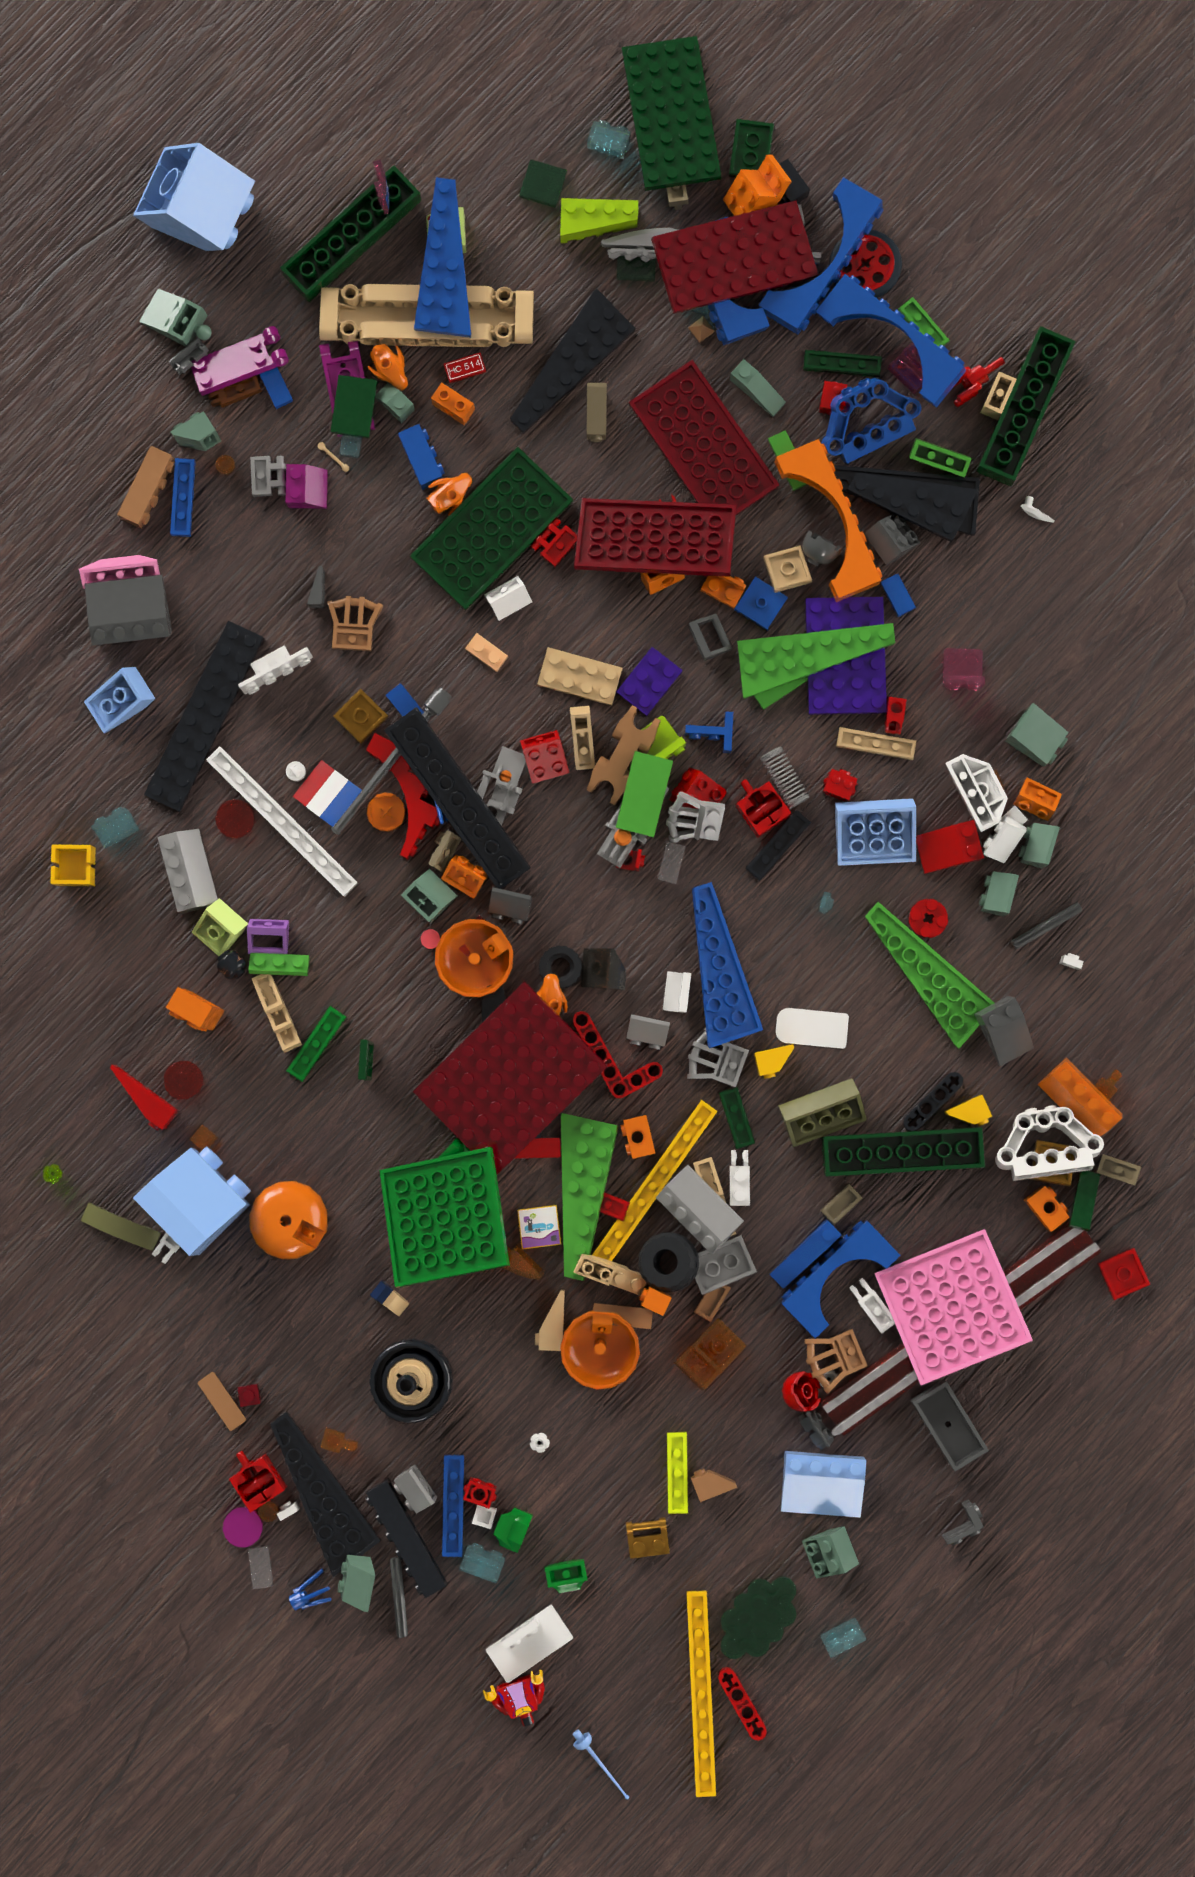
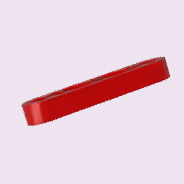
M730 1667L722 1668L718 1673V1679L750 1737L754 1740H762L767 1733L762 1718L735 1671ZM724 1673L732 1674L730 1677L733 1683L732 1687H730L727 1680H722ZM736 1689L743 1692V1697L740 1700L732 1698V1692ZM746 1707L753 1710V1714L749 1718H745L742 1715V1710ZM755 1720L758 1728L762 1727L760 1735L752 1733L754 1727L750 1722Z

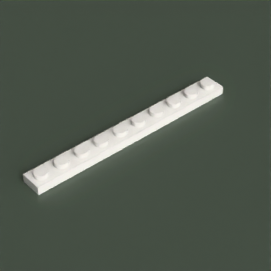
M220 746L206 759L344 897L358 884Z

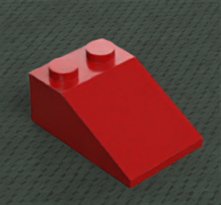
M974 820L916 836V845L924 874L979 861L984 858Z

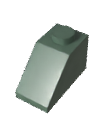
M389 383L375 396L401 424L415 411L414 404L399 389Z

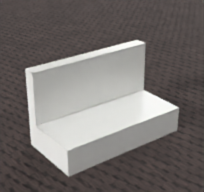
M518 576L484 594L499 621L532 603L525 585Z
M667 971L663 1003L664 1011L687 1012L691 973Z

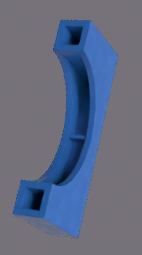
M731 300L708 305L710 319L715 323L717 337L719 341H722L723 346L763 332L770 326L763 308L747 309L736 305Z
M860 1220L852 1228L854 1232L850 1236L847 1234L843 1236L838 1242L840 1245L835 1250L831 1248L824 1255L826 1259L821 1264L817 1262L810 1269L811 1273L807 1277L802 1276L796 1282L797 1287L793 1291L789 1289L781 1297L783 1299L781 1304L814 1338L829 1326L821 1311L820 1296L826 1279L837 1267L851 1260L867 1259L875 1261L887 1269L901 1256L866 1220L864 1222Z

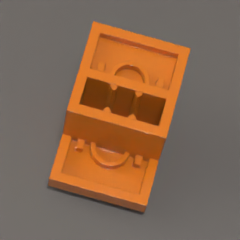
M766 155L758 170H740L723 201L734 216L776 206L792 181L774 156Z

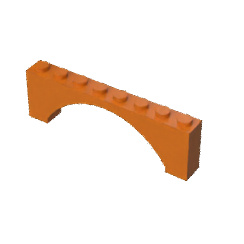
M817 439L777 456L774 462L782 479L798 480L817 489L831 501L841 517L846 535L845 556L838 575L829 583L835 601L839 602L879 585L882 573L879 567H875L873 552L871 549H867L865 534L863 531H859L857 526L859 522L857 516L852 514L850 510L851 503L847 496L844 497L842 482L840 479H836L834 464L832 461H828L826 446Z

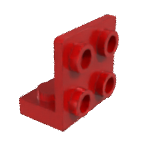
M557 730L520 740L532 783L569 773Z

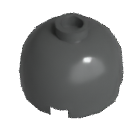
M808 530L804 538L802 547L804 554L809 557L807 561L815 566H818L819 563L824 565L832 563L839 556L842 548L839 545H833L834 542L815 532L813 534L810 530Z

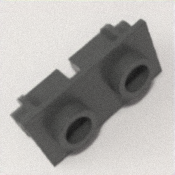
M197 337L168 362L178 375L185 374L194 365L191 361L195 360L198 362L202 357L208 355L209 349Z
M807 1411L798 1416L799 1422L806 1432L814 1430V1433L810 1434L809 1437L817 1448L819 1447L822 1450L832 1444L834 1438L831 1430L825 1427L817 1411Z

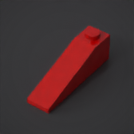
M112 1064L110 1069L145 1118L150 1121L149 1125L156 1130H165L179 1110L120 1067Z

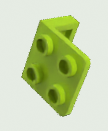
M660 716L657 719L661 720V723L648 754L668 759L673 755L678 756L685 750L686 742L682 736L679 737L666 718ZM652 722L646 727H644L642 730L647 729L652 724Z

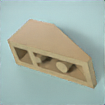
M570 707L576 770L594 769L595 759L590 707Z
M563 1289L560 1290L540 1327L539 1333H535V1345H539V1350L561 1351L560 1346L564 1331L565 1290Z

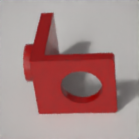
M631 850L629 855L632 856V863L630 865L623 864L620 869L639 872V866L643 867L645 855H641L642 850Z

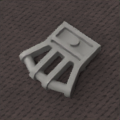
M679 792L677 800L669 807L668 813L670 816L666 820L670 833L669 841L676 843L682 839L692 837L697 840L701 838L718 841L725 804L701 801L684 792ZM683 803H688L698 809L681 806L683 805ZM677 816H692L696 817V820L677 818ZM678 826L693 829L677 832L676 827Z
M705 1027L702 1035L693 1042L692 1053L688 1055L689 1074H687V1079H714L736 1087L749 1050L728 1042L721 1044L723 1046L722 1051L709 1048L704 1045L707 1041ZM701 1049L718 1055L717 1064L699 1058ZM697 1062L714 1068V1072L697 1074Z

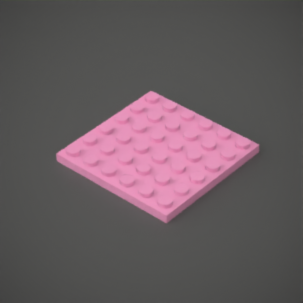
M985 1229L874 1273L921 1386L1033 1341Z

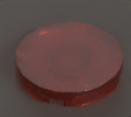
M233 799L226 801L219 807L215 820L222 834L229 838L237 839L251 832L254 827L255 816L254 811L247 803Z
M178 1061L167 1068L164 1074V1086L171 1096L187 1100L195 1097L200 1092L204 1077L201 1069L196 1064L190 1061Z

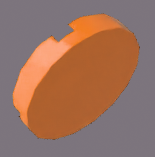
M384 792L377 794L367 806L369 822L380 831L389 832L396 830L405 819L406 809L404 803L392 793Z

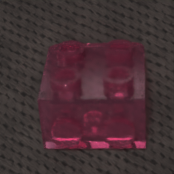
M946 648L943 652V687H948L949 690H959L960 688H968V690L972 691L980 690L985 685V676H982V650Z

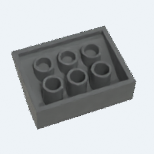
M163 574L85 583L88 626L92 646L169 637L171 635L172 627Z

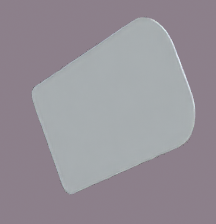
M785 1008L777 1016L776 1035L784 1043L843 1049L847 1043L849 1016L845 1013Z

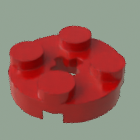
M923 899L911 908L908 923L916 935L924 938H934L945 930L948 924V914L940 902L935 899ZM925 913L933 916L931 924L923 921Z

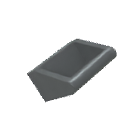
M717 614L689 623L688 628L704 662L732 650ZM712 621L723 645V648L711 652L699 626Z

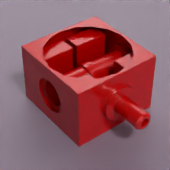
M747 779L741 782L747 795L737 802L735 807L757 838L791 815L790 810L769 781L755 789L752 788Z
M243 1451L236 1454L243 1467L231 1476L229 1481L250 1513L288 1487L266 1453L255 1461L252 1460L250 1462Z

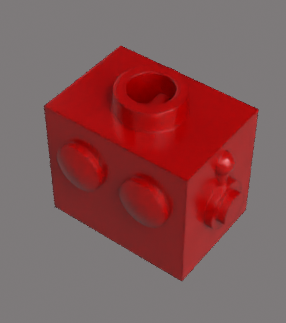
M824 381L819 407L820 413L831 415L830 405L832 399L841 394V390L847 388V384ZM845 401L840 403V411H843L844 406L846 407Z
M832 769L828 772V777L823 781L824 789L822 793L848 802L850 797L855 794L857 778L850 776L851 773L846 770L840 769L837 771Z
M470 1477L469 1483L464 1485L463 1488L465 1493L463 1500L489 1509L491 1502L496 1500L495 1491L497 1486L489 1482H483L478 1478Z

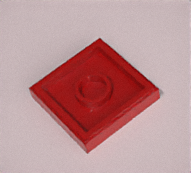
M1135 1248L1097 1263L1113 1300L1151 1285Z

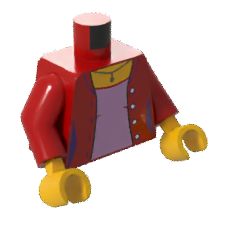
M539 1670V1675H534L533 1671H531V1674L514 1679L509 1683L497 1685L496 1691L494 1686L491 1685V1692L483 1690L484 1697L504 1715H509L511 1719L520 1717L523 1726L531 1725L534 1723L531 1712L538 1710V1705L542 1702L544 1696L543 1671Z

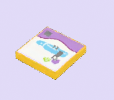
M557 1205L517 1210L522 1249L561 1245Z

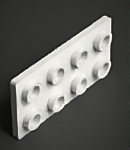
M282 646L251 663L256 675L239 683L238 686L244 694L249 693L251 695L257 692L260 686L274 683L280 675L286 676L294 671L293 668L299 665L300 667L307 665L311 662L310 659L313 656L307 647L290 656L286 647Z
M549 1605L486 1648V1652L505 1681L509 1683L573 1639V1635L553 1605Z

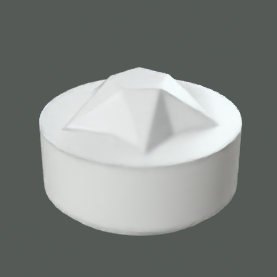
M294 761L288 764L286 775L290 780L298 782L305 777L306 769L302 763Z

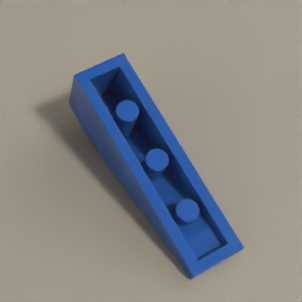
M825 1220L769 1275L784 1289L842 1234L828 1220Z

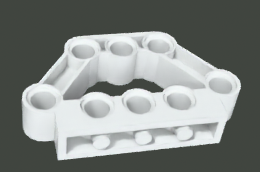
M1056 1105L1045 1107L1044 1110L1030 1108L1017 1115L1013 1123V1130L1005 1146L998 1151L995 1163L1002 1170H1011L1013 1181L1088 1171L1094 1167L1093 1158L1100 1154L1104 1147V1142L1099 1135L1093 1134L1074 1117L1073 1112L1067 1107L1057 1108ZM1058 1116H1065L1068 1122H1060ZM1038 1119H1046L1048 1125H1041ZM1025 1121L1028 1123L1029 1127L1022 1128L1019 1125V1122ZM1053 1127L1063 1131L1080 1147L1078 1149L1077 1147L1069 1146L1064 1151L1059 1152L1055 1149H1048L1044 1154L1028 1152L1023 1157L1016 1156L1025 1136L1030 1131L1036 1130L1044 1133ZM1089 1142L1095 1143L1096 1146H1097V1149H1096V1150L1090 1149V1148L1088 1147V1143H1089ZM1004 1154L1009 1155L1011 1161L1005 1162L1001 1156ZM1066 1154H1073L1075 1156V1160H1068L1066 1158ZM1047 1156H1052V1157H1054L1055 1160H1056V1163H1053V1164L1048 1163V1161L1046 1160V1157H1047ZM1033 1159L1036 1162V1166H1029L1026 1160Z

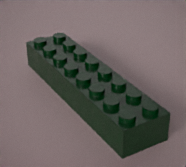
M393 165L385 172V176L383 174L280 267L283 276L309 303L321 292L322 287H327L417 206L422 201L420 192ZM386 180L388 184L390 198L389 210L386 201Z
M1039 327L976 472L1010 487L1013 485L1076 341L1044 327Z
M982 1128L822 1136L824 1176L985 1167Z

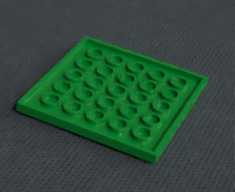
M492 1147L379 1170L396 1288L510 1266Z

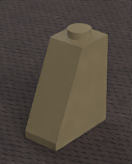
M587 383V439H591L592 442H602V440H606L607 383Z

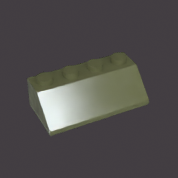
M852 1078L778 1105L793 1147L867 1120L860 1093Z

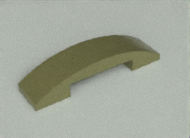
M88 1202L81 1219L82 1222L105 1233L154 1251L161 1232L111 1213Z

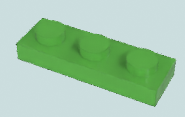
M250 953L248 971L249 974L308 976L310 958L309 955Z

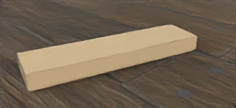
M840 727L836 747L913 761L916 740Z

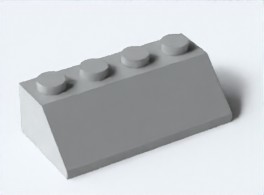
M200 830L177 831L159 836L158 841L177 912L184 914L209 907L218 897Z
M689 1165L682 1169L656 1196L664 1207L711 1254L719 1249L744 1222Z

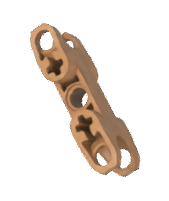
M633 705L619 721L612 734V737L619 740V743L610 760L603 756L599 758L587 787V791L592 793L600 782L609 781L614 788L610 803L615 806L624 795L629 775L628 769L632 763L634 751L648 754L661 723V720L655 718L647 729H637L633 721L638 708Z

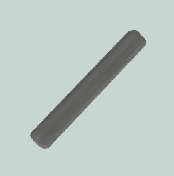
M1079 903L1069 906L1012 940V944L1016 949H1019L1082 912V907Z
M392 1557L390 1559L396 1632L398 1638H404L408 1635L402 1564L398 1557Z

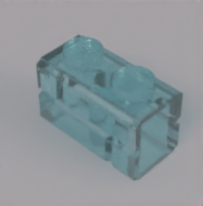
M604 120L594 121L588 137L587 148L624 159L630 142L631 132L624 126H610Z
M477 1543L468 1544L459 1570L497 1584L505 1562V1558L502 1557L503 1554L496 1550H491V1552L483 1550L484 1547Z

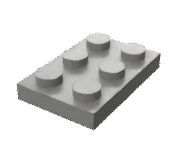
M740 1235L726 1241L712 1254L708 1250L698 1253L699 1268L695 1280L701 1294L705 1295L757 1273L742 1236Z

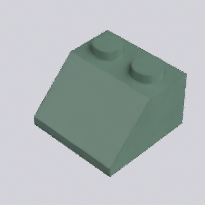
M1033 823L1030 827H1027L1024 834L1026 842L1024 846L1021 845L1018 854L1021 857L1020 862L1041 869L1048 866L1060 827Z
M995 871L991 872L990 875H986L984 887H986L985 895L982 894L979 905L982 906L981 911L1002 917L1008 915L1011 910L1019 875Z
M347 1555L346 1562H343L341 1567L343 1579L342 1581L339 1580L338 1593L341 1594L342 1601L364 1612H368L375 1579L371 1557Z

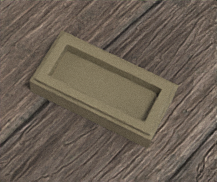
M847 1184L820 1211L835 1225L862 1197L850 1184Z

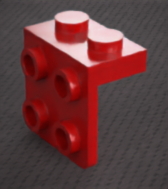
M689 767L682 775V780L678 786L673 789L669 800L674 803L677 800L678 793L684 792L701 801L721 803L726 795V790L703 772ZM683 803V805L681 806L698 809L688 803Z

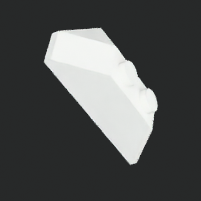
M964 754L946 762L945 764L953 782L979 830L983 832L997 825L1000 822L1008 798L991 765Z

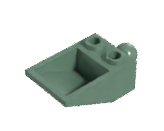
M157 289L139 321L141 324L185 347L194 341L196 335L201 340H208L212 334L210 327L203 325L208 315L202 307L161 289Z

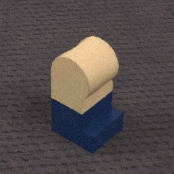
M383 1280L380 1281L370 1294L371 1297L397 1316H400L409 1305L406 1299Z

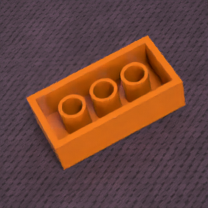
M177 987L166 1006L170 1010L169 1014L171 1016L187 1021L186 1024L190 1027L205 1032L207 1030H214L225 1011L194 992Z

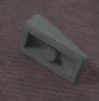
M322 566L318 567L307 602L309 608L325 607V570Z

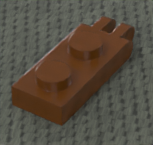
M255 375L210 393L208 397L209 400H212V407L218 405L226 407L261 393L262 390Z

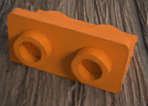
M708 576L700 591L734 609L743 595L746 585L741 578L736 576L734 578L731 576Z
M1027 777L1014 801V805L1036 815L1040 819L1049 821L1057 808L1062 794Z
M455 855L450 860L441 879L474 899L484 881L488 878V875L481 866L473 865L464 856Z

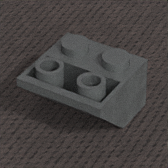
M895 514L879 520L864 533L886 565L898 560L920 544L916 533L910 529L906 520Z

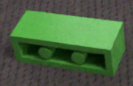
M915 438L909 454L910 459L962 477L966 476L972 460L969 456Z

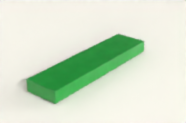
M329 1006L286 1071L304 1082L347 1016Z

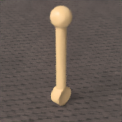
M323 442L318 444L319 450L325 451L342 467L344 472L349 470V466L343 464L332 454Z

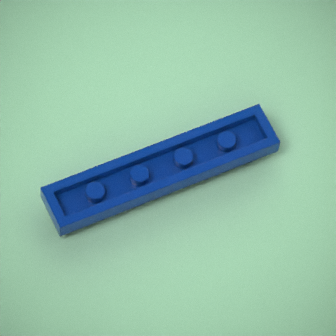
M444 1455L442 1557L463 1556L464 1455Z

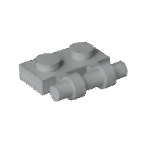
M270 456L250 457L252 496H272V488H278L279 496L286 495V464L284 463V456H277L276 463H271ZM271 471H277V480H272Z

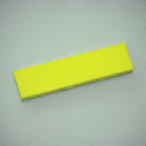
M667 1432L668 1514L688 1513L687 1432Z

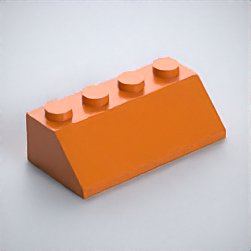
M1067 1057L1038 1083V1086L1059 1107L1069 1108L1073 1112L1074 1117L1093 1134L1102 1136L1122 1119V1113Z

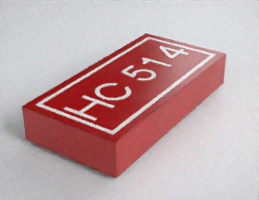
M480 352L444 363L449 383L486 372Z

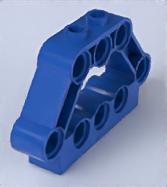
M877 378L863 379L858 382V386L854 388L847 387L841 390V394L832 399L830 405L832 412L826 436L822 439L821 444L826 446L829 454L834 456L840 455L841 460L848 464L915 431L916 428L912 419L921 412L920 402L914 398L905 397L889 388L888 384L883 380ZM879 384L880 391L875 394L874 387ZM859 393H862V394H863V399H862V401L857 402V400H856L857 395H858ZM876 398L899 410L900 413L894 416L885 415L878 424H867L863 431L859 433H849L844 440L849 417L854 408L866 407L872 399ZM845 401L846 407L843 411H840L839 405ZM912 403L911 411L907 412V404ZM894 420V427L889 429L888 423ZM876 428L877 435L872 438L871 431ZM859 437L860 443L854 446V439ZM836 440V447L830 449V443Z

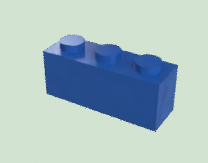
M417 424L399 432V439L422 490L428 488L435 480L442 479V475L445 472L441 463L437 464L435 461L437 454L433 445L429 447L427 443L429 436L426 429H421L420 425Z

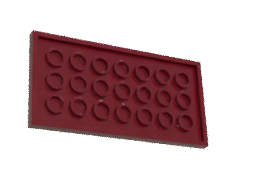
M797 201L684 228L651 238L673 314L815 278L819 275Z
M693 360L629 401V406L697 503L736 505V515H738L780 486Z
M582 498L574 568L575 570L730 577L736 505Z

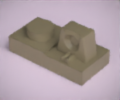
M686 185L666 188L669 207L674 206L675 210H680L682 205L688 204Z
M448 830L446 833L439 832L434 841L439 846L432 854L428 864L444 873L461 838Z
M1103 1154L1097 1173L1136 1186L1142 1167Z

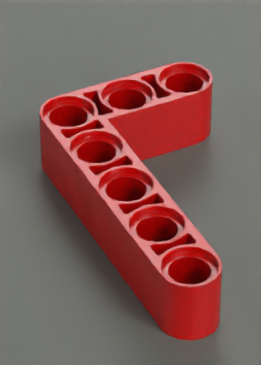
M580 1011L574 1015L573 1023L581 1039L594 1052L600 1049L604 1050L606 1058L603 1061L608 1067H613L616 1071L615 1076L612 1078H607L604 1071L601 1073L608 1089L615 1098H624L661 1077L663 1069L657 1062H651L622 1077L588 1013ZM580 1015H584L588 1019L587 1024L584 1026H579L576 1023V1019ZM590 1032L595 1033L597 1036V1040L594 1043H588L585 1039L586 1035ZM652 1065H656L660 1070L659 1074L655 1077L648 1073V1069ZM633 1075L642 1077L641 1085L634 1086L631 1083ZM622 1084L625 1087L623 1095H616L614 1093L615 1085Z

